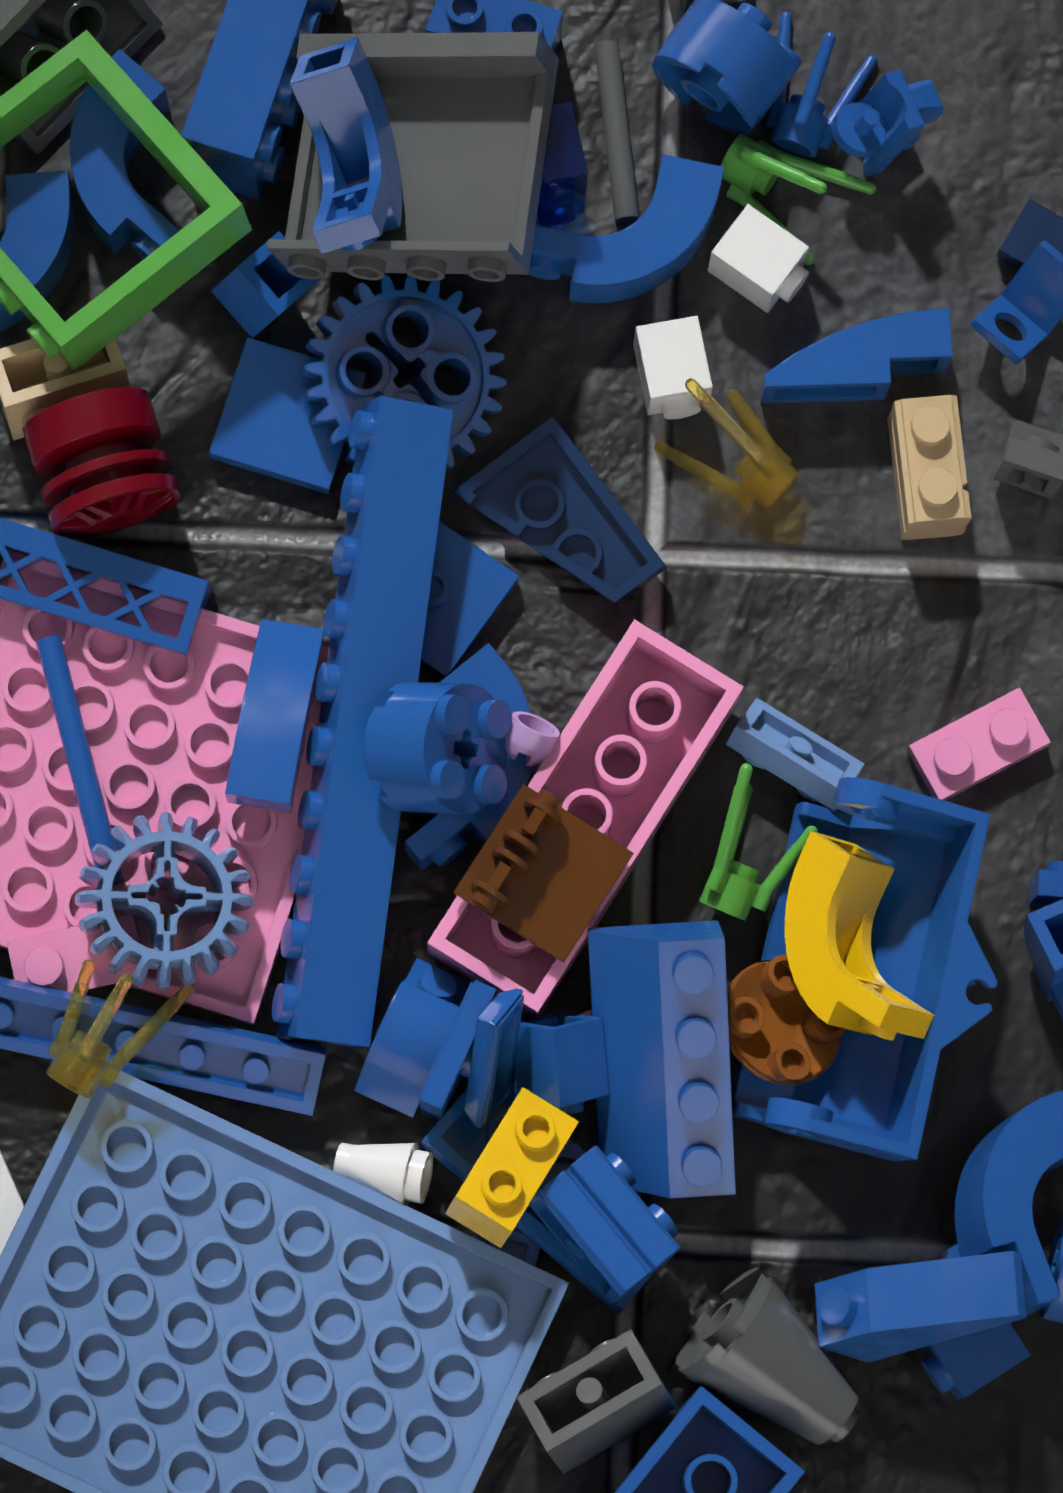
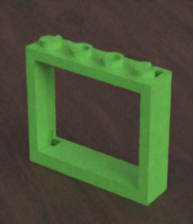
M87 30L0 97V149L87 81L203 213L65 322L0 248V304L11 316L20 309L33 324L26 331L41 352L44 351L49 358L58 352L73 371L252 230L243 204Z

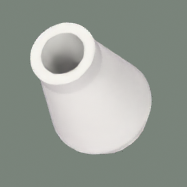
M341 1143L336 1153L333 1171L406 1206L409 1202L423 1204L431 1183L433 1155L432 1152L419 1150L418 1143L365 1145Z

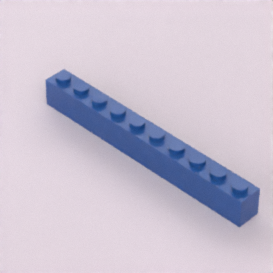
M381 395L362 404L361 410L355 412L351 421L349 445L351 448L356 449L353 473H348L345 477L340 498L341 509L347 511L344 536H340L337 539L332 556V571L334 574H338L339 578L336 599H331L328 603L323 624L324 635L330 638L327 663L321 664L315 683L316 700L322 701L319 726L312 728L306 750L307 763L313 765L310 790L304 791L298 809L299 828L305 829L301 855L297 854L292 862L289 876L290 891L296 893L293 919H287L281 936V954L287 958L284 984L279 983L276 987L272 1002L273 1021L279 1022L277 1037L348 1047H370L401 811L387 806L379 797L387 796L379 780L369 779L364 761V737L367 722L374 707L384 706L393 693L387 691L399 683L418 682L454 409Z

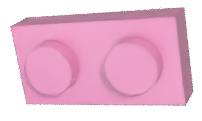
M1019 687L912 743L906 751L932 797L946 801L1048 747L1051 742Z
M117 916L116 918L122 929L140 944L141 937L136 916ZM77 925L6 941L14 980L73 993L129 981L136 964L126 960L121 970L113 974L108 970L110 961L117 954V951L112 946L102 954H92L90 946L96 938L103 935L101 928L91 932H81Z

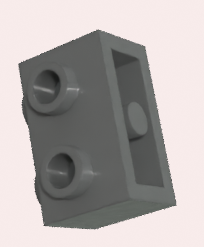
M631 1329L617 1338L601 1343L590 1354L561 1371L545 1376L532 1388L517 1396L546 1452L563 1474L677 1408L651 1360Z

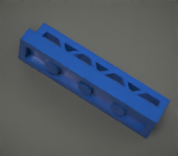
M0 518V553L7 565L6 568L0 570V582L13 576L20 589L17 590L0 585L1 600L188 656L202 609L208 610L214 591L209 581ZM8 549L28 556L14 562ZM41 560L58 564L68 583V586L45 598L31 594L20 574V571ZM69 568L89 575L75 581ZM102 578L119 583L129 602L128 605L107 616L92 613L80 591ZM130 587L150 593L136 600ZM73 594L81 609L60 603L59 601ZM162 597L188 604L177 638L152 631L141 608ZM135 613L141 627L119 620Z

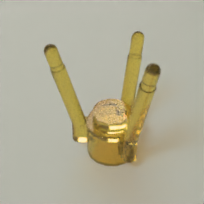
M687 379L685 382L686 389L746 454L733 470L741 480L738 483L664 442H657L654 446L655 451L671 460L674 464L729 493L745 509L756 500L766 510L799 476L800 473L790 465L792 459L775 443L737 390L730 389L727 393V398L759 443L757 445L695 379Z
M85 960L77 982H75L59 1033L48 1050L54 1056V1059L46 1071L47 1075L69 1090L89 1099L92 1098L99 1084L111 1088L121 1069L195 992L196 987L194 984L183 985L110 1060H107L112 1048L102 1042L101 1039L122 1004L133 982V977L129 973L121 975L89 1032L78 1030L72 1039L95 968V963L92 960Z

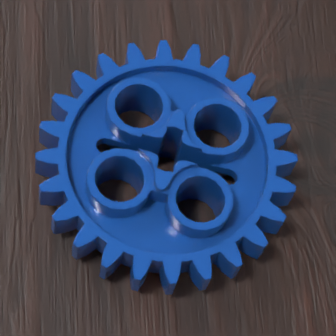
M387 274L384 278L377 281V295H374L363 282L353 288L356 306L340 296L332 303L340 320L338 321L323 315L316 322V325L327 336V339H310L305 345L308 351L320 357L319 362L309 363L301 368V374L318 379V386L303 394V400L311 402L321 401L324 408L311 420L312 424L319 425L331 422L335 429L325 442L328 447L339 443L343 439L349 443L351 421L355 412L361 410L362 404L381 395L426 404L420 397L421 395L433 406L454 409L446 470L455 466L451 448H454L465 457L471 455L476 449L468 433L483 438L489 435L492 429L480 416L481 414L495 415L503 407L496 400L488 396L490 391L501 389L507 383V380L490 374V368L505 359L504 354L486 352L484 344L497 334L495 329L477 332L473 325L478 320L482 310L478 307L463 315L458 310L463 292L460 290L456 291L445 301L439 298L440 280L431 281L423 292H419L416 279L406 275L402 280L400 289L395 290L393 282ZM395 318L409 319L417 326L420 335L417 347H404L395 340L392 332ZM366 334H373L378 339V344L388 359L379 350L367 343L365 339ZM358 358L370 364L374 372V382L371 388L361 389L350 383L346 375V365L349 359ZM408 365L413 369L415 375L410 379V384L400 389L392 379L396 377L398 370ZM438 365L450 366L457 371L461 381L460 391L457 395L450 396L444 394L437 388L434 382V372ZM350 446L348 448L345 462L348 464L354 461L355 448Z

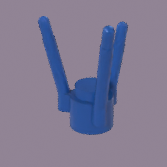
M783 12L780 16L777 41L790 48L792 15L789 12ZM827 32L816 55L804 94L791 95L789 103H785L786 85L772 104L764 126L767 130L773 131L770 138L771 144L784 152L806 158L815 157L819 147L829 149L833 139L832 125L834 118L843 107L854 102L878 63L876 56L869 55L826 118L824 116L826 106L816 99L836 41V35L833 32Z

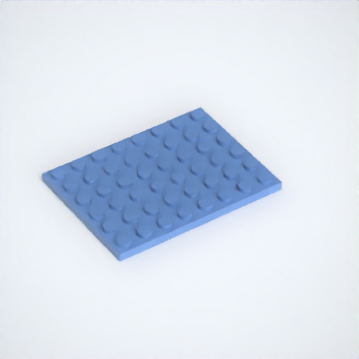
M96 1059L0 1255V1457L74 1493H473L569 1282Z

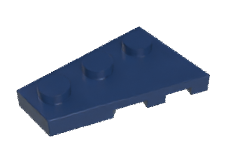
M553 416L452 491L456 497L616 606L667 569L665 563Z

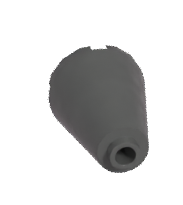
M757 1267L743 1273L719 1295L726 1303L712 1317L704 1312L694 1324L676 1357L675 1364L680 1367L678 1370L685 1375L686 1379L817 1445L826 1442L828 1439H831L833 1442L840 1441L850 1432L859 1418L860 1413L855 1409L859 1398L858 1393L827 1351L819 1348L818 1339L772 1277L766 1275Z

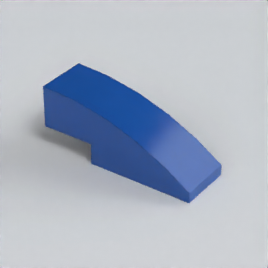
M950 308L910 311L869 320L833 333L794 353L764 374L760 389V404L884 400L891 384V375L945 374L952 359Z
M261 619L226 785L225 796L228 803L292 813L301 756L304 754L316 677L322 652L323 629Z

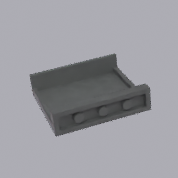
M539 32L300 34L297 59L301 55L357 37L359 38L379 86L395 141L402 185V217L400 228L382 233L381 236L365 248L350 252L340 248L321 254L311 231L322 198V175L314 139L304 116L285 240L268 239L267 249L287 268V271L296 277L305 279H321L325 277L326 272H347L353 277L365 280L382 279L385 273H407L411 277L426 281L442 280L445 274H468L472 278L488 282L502 281L505 279L506 274L529 275L559 60Z

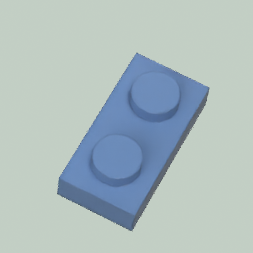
M757 697L736 725L726 743L727 746L742 754L744 759L751 765L770 771L796 787L798 792L805 798L814 802H820L833 811L837 809L833 804L839 779L845 777L857 778L865 765L860 760Z

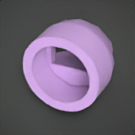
M516 711L512 714L511 728L505 736V748L508 756L513 761L519 752L527 755L525 766L531 767L542 763L552 752L560 732L553 724L539 716Z

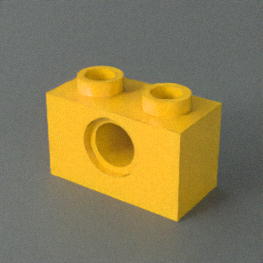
M522 1087L445 1214L501 1248L514 1230L579 1121Z

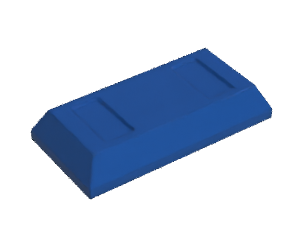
M518 988L498 993L477 1019L464 1110L473 1124L479 1128L487 1124L511 1091L524 1002L523 990Z

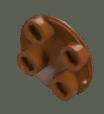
M779 955L771 960L760 961L748 966L732 980L727 988L729 1047L738 1061L755 1076L778 1085H799L817 1078L833 1063L840 1048L841 1036L846 1033L847 1029L826 1024L808 1007L794 982L787 955Z

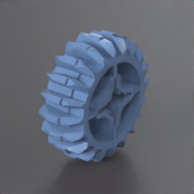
M169 812L161 813L157 824V832L153 833L145 816L135 817L133 821L135 839L133 840L120 826L114 827L109 836L117 852L105 845L96 844L91 851V855L104 869L84 866L79 875L80 880L97 889L78 892L75 897V904L77 906L96 909V913L89 914L79 921L80 931L91 932L101 928L103 935L96 938L91 944L90 951L92 954H102L112 946L117 951V954L108 965L110 972L116 974L121 970L125 961L128 960L136 964L131 975V983L140 986L147 975L148 968L155 969L156 985L160 990H165L169 987L171 969H177L184 986L193 985L196 981L194 962H197L208 975L215 974L220 966L211 950H215L222 956L232 958L238 947L225 932L234 935H245L250 925L244 918L232 914V911L248 910L253 905L252 896L243 893H233L232 889L241 887L250 879L248 871L236 870L228 873L225 868L237 858L239 854L237 849L229 847L217 855L212 848L217 843L221 833L217 829L212 828L207 832L203 841L194 838L193 834L197 828V819L191 816L187 817L182 826L181 833L173 832V818ZM155 852V864L152 868L150 881L141 885H129L127 890H112L115 875L126 863L140 855ZM175 854L184 856L199 866L210 880L214 892H206V887L193 886L184 881L179 874ZM164 873L165 888H168L169 898L180 900V903H184L182 907L174 905L165 924L164 914H161L160 905L145 899L147 894L154 898L164 878ZM114 910H123L124 915H134L143 919L150 928L151 943H154V949L145 947L133 940L120 926ZM201 912H216L213 926L207 936L188 948L174 951V937L177 934L179 920L184 917L199 916Z

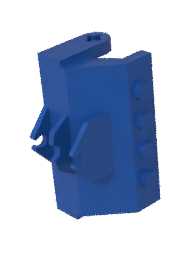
M845 777L840 778L838 781L833 804L835 808L843 812L833 811L808 802H801L795 805L785 854L808 826H815L818 833L854 843L895 868L873 919L871 932L873 959L879 974L889 986L932 1013L934 1018L924 1039L897 1033L894 1040L890 1041L873 1034L869 1035L847 1029L846 1033L841 1036L838 1054L830 1067L817 1078L804 1084L786 1086L770 1083L755 1076L738 1062L731 1093L732 1116L763 1124L766 1127L890 1161L917 1160L940 1050L951 1041L958 1039L963 1032L992 1011V1005L989 1003L979 1005L971 1003L967 998L966 988L976 985V981L980 982L986 989L995 988L998 983L968 923L990 814L885 783L862 778ZM795 866L777 887L761 961L771 960L779 955H787L785 945V909Z

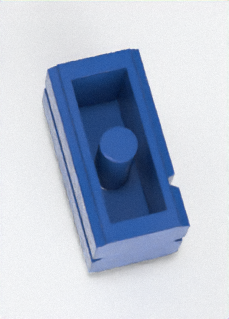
M596 1145L543 1186L534 1195L529 1206L609 1304L613 1306L667 1263L681 1247L673 1239L678 1235V1231L668 1214L656 1204L647 1207L631 1188L636 1184V1180L626 1163L614 1153H610L606 1157Z

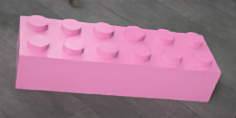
M635 619L559 736L552 752L545 758L528 787L538 793L541 789L550 792L563 802L561 808L634 853L587 928H596L737 706L744 686ZM457 896L427 942V952L430 956L473 983L477 980L495 988L496 995L516 988L523 990L524 1002L522 1013L533 1019L540 1017L587 943L588 929H585L563 963Z

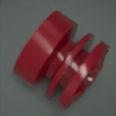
M116 387L69 398L39 412L30 418L22 428L36 474L55 477L48 481L41 490L45 505L53 508L48 516L55 535L65 538H86L120 531L158 516L173 507L181 498L175 476L167 474L171 470L168 453L157 449H148L159 440L161 431L147 390L138 387Z

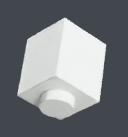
M747 204L712 250L708 272L763 311L769 313L779 298L789 303L807 279L809 271L804 269L803 266L809 246Z
M698 315L636 326L633 347L647 415L663 413L665 419H680L700 412V406L709 404L712 382Z

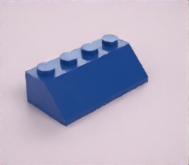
M718 920L587 928L592 1016L603 1018L609 1095L596 1098L598 1148L606 1157L610 1153H614L626 1163L636 1180V1184L631 1187L634 1191L666 1198L736 1194L725 938Z

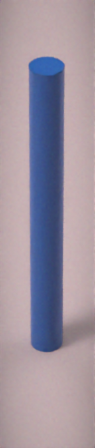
M53 635L41 638L36 641L90 852L96 844L105 845L117 852L109 836L111 826L61 636ZM92 857L93 863H94V867L100 868V869H104V868H103L100 864H98V863L94 860V858ZM122 868L115 875L112 886L125 881Z

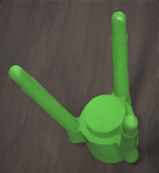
M743 133L734 140L720 165L724 167L722 179L731 184L726 197L744 207L747 204L751 205L790 234L792 233L753 196L755 191L766 195L777 177H781L818 194L825 193L827 185L814 177L868 195L876 192V186L872 182L781 151L763 140L757 142ZM808 251L804 264L812 265L814 263V256Z
M744 763L740 767L714 867L699 900L701 903L746 921L751 907L766 912L774 891L797 863L810 831L818 833L815 826H808L761 885L755 883L760 871L734 860L753 787L749 783L753 768L749 763Z

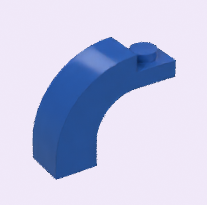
M358 37L299 56L290 85L312 133L322 175V198L311 233L321 254L340 248L349 252L360 250L373 243L382 233L400 228L402 185L400 168L386 107Z
M119 49L111 58L164 116L170 110L166 88ZM88 84L77 105L70 132V162L80 203L94 232L114 254L132 237L134 240L130 243L131 247L144 260L180 230L146 202L133 188L129 181V166L132 155L140 141Z
M663 154L656 189L651 203L643 215L629 227L609 235L586 236L535 225L529 275L545 280H557L560 278V275L572 277L569 301L582 303L618 302L637 297L661 286L688 264L705 240L715 213L724 167Z
M68 170L5 175L7 224L0 242V248L44 299L48 297L61 278L73 246L75 205L74 190ZM0 304V332L20 322L26 315L19 309L11 316Z
M489 643L439 682L466 683L480 686L494 700L504 701L509 706L511 715L516 711L530 713L528 702L515 675ZM519 752L514 761L507 755L505 768L507 789L501 801L496 804H487L472 814L439 813L405 841V852L421 871L433 862L439 868H442L453 861L468 847L469 843L464 837L470 832L482 846L485 844L522 785L528 786L530 783L532 766H525L527 755Z
M1063 1090L1041 1097L989 1131L970 1154L962 1170L955 1198V1231L961 1257L1008 1251L1021 1253L1026 1315H1030L1061 1298L1035 1230L1032 1203L1036 1186L1043 1173L1063 1168Z

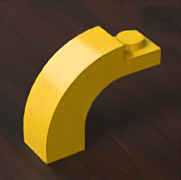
M810 831L792 875L785 909L786 954L791 974L800 995L816 1016L828 1025L864 1034H873L890 1041L894 1040L897 1033L924 1039L934 1015L889 986L879 974L872 954L871 932L873 919L895 868L854 843Z

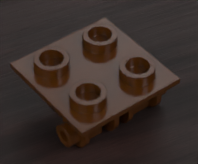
M523 784L453 894L564 963L634 853L561 808L563 802L550 792L541 789L538 793Z

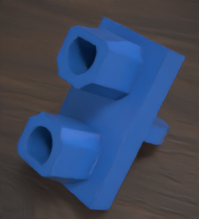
M901 69L885 73L860 103H851L841 109L833 120V136L838 146L847 154L855 157H864L862 168L866 177L879 174L887 168L902 150L912 148L919 140V131L925 124L935 122L944 113L943 105L930 79L907 85Z

